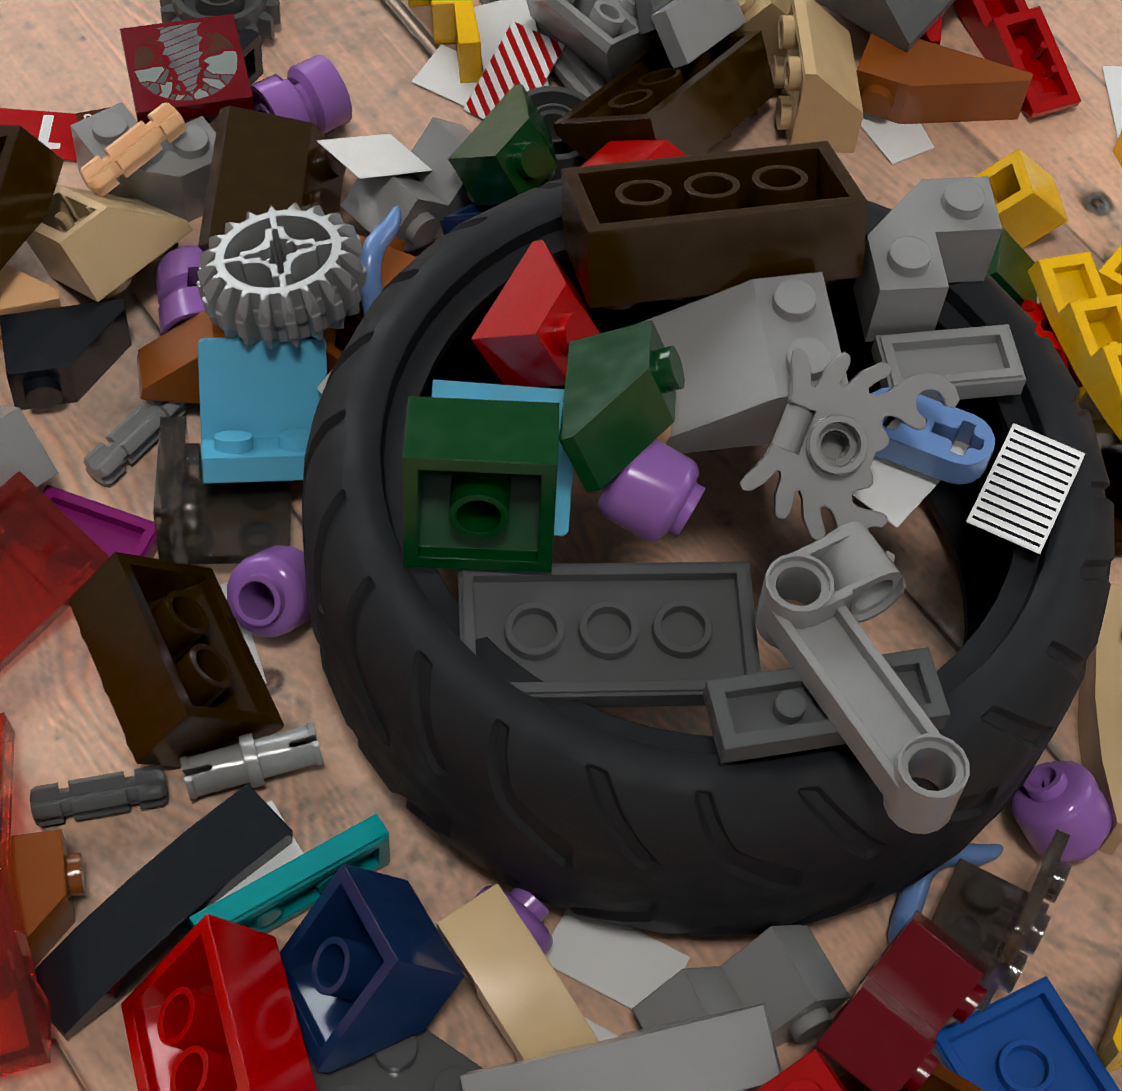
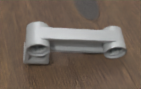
M850 522L841 525L816 542L790 554L780 556L770 564L765 574L756 610L755 625L760 636L769 645L778 648L883 794V805L889 818L898 827L908 832L929 834L939 831L949 822L970 776L969 760L964 750L957 743L939 733L860 626V622L870 620L892 606L902 596L906 589L903 575L865 525L861 522ZM784 599L796 600L805 606L792 605ZM912 778H925L933 782L940 791L926 790L918 786Z

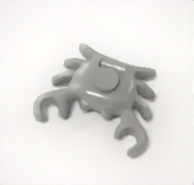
M801 347L794 349L790 361V393L772 442L769 444L763 457L744 475L739 484L743 490L752 491L766 483L776 471L779 472V480L774 493V513L776 518L785 519L790 514L795 493L798 491L801 498V518L810 538L814 540H820L826 534L820 508L823 506L829 509L836 528L850 522H861L867 529L874 526L883 527L888 521L887 515L882 512L857 507L852 501V495L857 490L870 488L873 484V475L870 467L875 454L889 445V436L882 428V420L886 416H892L912 429L923 430L926 428V418L920 415L916 407V401L920 393L925 390L934 391L940 397L943 406L955 408L960 400L956 387L943 375L925 372L907 378L885 393L879 395L869 393V387L888 377L892 371L890 365L885 362H880L861 370L851 381L841 386L839 383L850 365V355L846 352L837 355L825 367L818 383L815 386H811L812 369L808 355ZM884 551L894 563L896 555L890 551Z

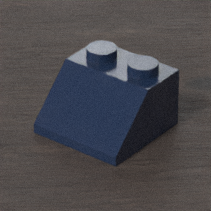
M344 863L280 951L305 1048L316 1070L325 1073H331L424 1031L464 978L463 972L408 880Z

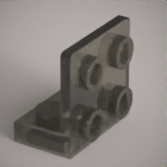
M160 417L153 508L159 559L185 564H240L245 558L273 546H291L292 481L203 483L201 444L189 443L187 417Z
M1056 829L1024 889L960 858L931 918L934 924L986 964L985 974L979 981V984L988 991L976 1007V1009L982 1012L986 1010L998 988L1009 994L1011 993L1027 961V954L1031 956L1034 954L1049 924L1051 916L1046 914L1049 904L1044 902L1043 899L1055 903L1072 868L1071 864L1061 860L1070 835L1059 829Z

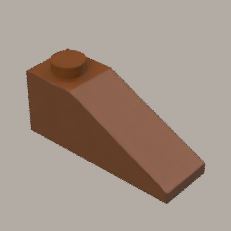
M871 33L856 70L863 112L897 124L1016 120L1019 117L1033 73L921 39L908 52H905Z

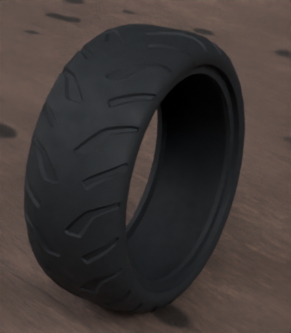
M561 179L549 181L539 188L528 190L458 224L450 233L440 237L383 288L380 295L367 310L329 375L314 414L304 457L302 532L306 593L313 633L320 645L322 668L345 722L356 735L358 747L388 789L407 798L406 808L474 865L487 868L497 880L513 888L528 891L538 900L554 908H569L577 915L660 933H682L699 937L762 934L771 926L806 925L877 902L894 892L914 884L959 854L1005 808L1024 784L1068 711L1084 679L1086 660L1098 643L1111 587L1109 582L1111 561L1115 559L1114 504L1106 498L1104 491L1110 486L1090 411L1080 408L1076 400L1080 390L1049 337L1040 338L1035 332L1037 324L988 273L984 281L948 283L949 289L935 330L1009 324L1026 382L1021 394L959 400L955 408L976 415L990 426L995 437L994 451L986 470L979 479L971 483L959 485L941 480L924 498L946 538L956 565L963 597L965 626L963 647L937 670L951 714L945 728L938 731L942 736L953 740L964 750L969 760L970 776L950 820L939 831L929 834L911 833L898 827L889 818L883 805V794L847 744L721 764L714 736L692 735L649 727L610 715L578 700L534 699L510 682L544 681L532 675L506 655L488 637L475 639L476 655L460 640L458 602L450 593L437 568L403 567L402 455L408 396L432 397L433 379L504 385L471 338L533 241L543 240L579 293L600 334L641 323L692 303L666 299L636 303L634 306L623 310H610L603 307L589 308L563 244ZM868 201L866 238L892 209ZM855 278L841 279L833 285L826 286L841 353L846 352L850 355V365L846 371L848 382L861 370L875 365L871 352L874 341L865 342L853 290ZM880 381L869 387V393L881 389ZM565 385L538 388L565 389ZM888 416L883 426L887 427L895 418ZM1013 423L1085 453L1041 554L966 522ZM912 778L918 786L926 790L940 791L933 782L925 778Z

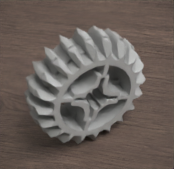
M293 203L287 210L278 211L271 205L267 213L255 215L247 212L246 220L240 224L233 222L225 223V235H214L209 238V249L199 254L200 266L197 271L199 278L197 287L201 300L204 303L206 314L208 317H211L213 326H219L223 329L226 338L241 337L246 347L253 346L263 340L270 350H273L280 342L291 341L297 348L300 339L312 336L322 341L323 331L326 328L343 329L344 317L359 313L360 292L367 282V269L363 266L359 257L363 252L361 239L356 234L354 225L344 224L340 213L325 215L320 205L313 206L307 211H301L297 203Z

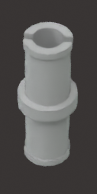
M313 722L306 723L305 726L253 739L252 733L239 736V744L191 757L184 756L180 758L190 800L246 783H251L252 788H257L265 785L264 778L315 764L317 766L324 764Z

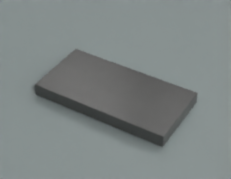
M749 562L552 564V573L457 569L460 640L476 655L475 640L488 637L506 655L532 675L544 681L510 682L516 688L536 700H578L592 707L705 706L703 692L706 681L761 673Z

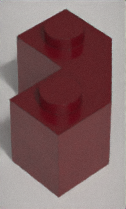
M916 910L860 981L858 989L825 1028L816 1045L872 1091H899L901 1088L906 1091H917L940 1061L931 1053V1050L936 1045L938 1032L950 1017L960 1025L963 1024L986 995L988 990L979 984V981L985 974L986 964Z

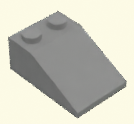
M822 272L752 279L646 320L653 321L664 347L674 346L682 362L685 385L683 389L676 390L675 421L671 425V434L666 442V445L680 453L771 444L790 393V361L792 351L801 347L807 353L812 369L811 386H815L818 383L825 367L837 355L841 354ZM846 373L843 376L841 382L839 383L841 386H844L848 383Z

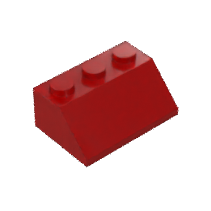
M206 914L121 1003L138 1091H317L275 936Z

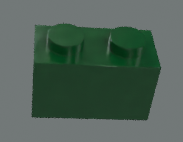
M408 396L402 455L403 567L552 573L560 403Z

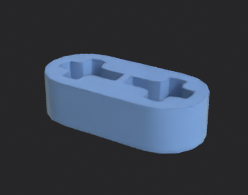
M892 387L881 388L871 394L879 395ZM919 395L916 401L918 412L926 418V428L923 430L912 429L902 422L896 430H892L883 426L888 416L882 420V428L889 436V445L883 450L876 452V456L948 483L967 484L979 479L986 470L994 451L995 437L993 431L983 419L958 408L943 406L942 402L923 395ZM955 441L968 445L964 456L951 451Z

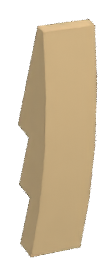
M1110 582L1111 587L1098 643L1086 660L1084 679L1079 687L1078 734L1081 763L1094 776L1110 806L1113 824L1099 851L1113 855L1122 841V643L1119 642L1122 631V586Z
M498 883L436 922L439 934L476 988L478 999L513 1050L517 1061L539 1057L546 1052L599 1041L542 949Z

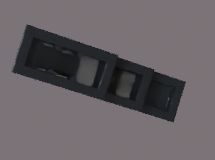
M247 783L188 828L132 875L83 920L21 982L22 989L67 1040L138 986L192 930L190 916L214 904L292 843L293 830Z

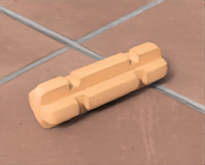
M162 103L147 115L150 119L147 124L139 121L103 150L106 153L104 158L101 159L97 155L81 167L80 175L86 186L94 194L105 196L120 184L116 178L120 175L124 178L129 177L163 150L160 143L165 140L166 143L170 144L185 132L187 127L184 119L171 104Z

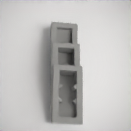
M766 1003L630 1031L622 1033L616 1038L554 1050L531 1059L469 1071L460 1076L463 1091H742L766 1084L780 1074L782 1070Z

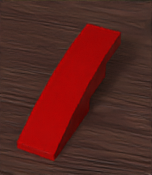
M956 0L953 3L975 45L985 59L1033 73L1021 108L1030 119L1076 107L1080 104L1081 98L1040 6L1029 9L1025 0Z

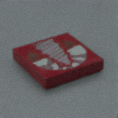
M234 14L120 29L137 122L143 121L147 124L150 121L147 115L162 103L171 104L184 120L196 119L200 116L204 118L219 116L220 109L229 105L254 110L252 90Z

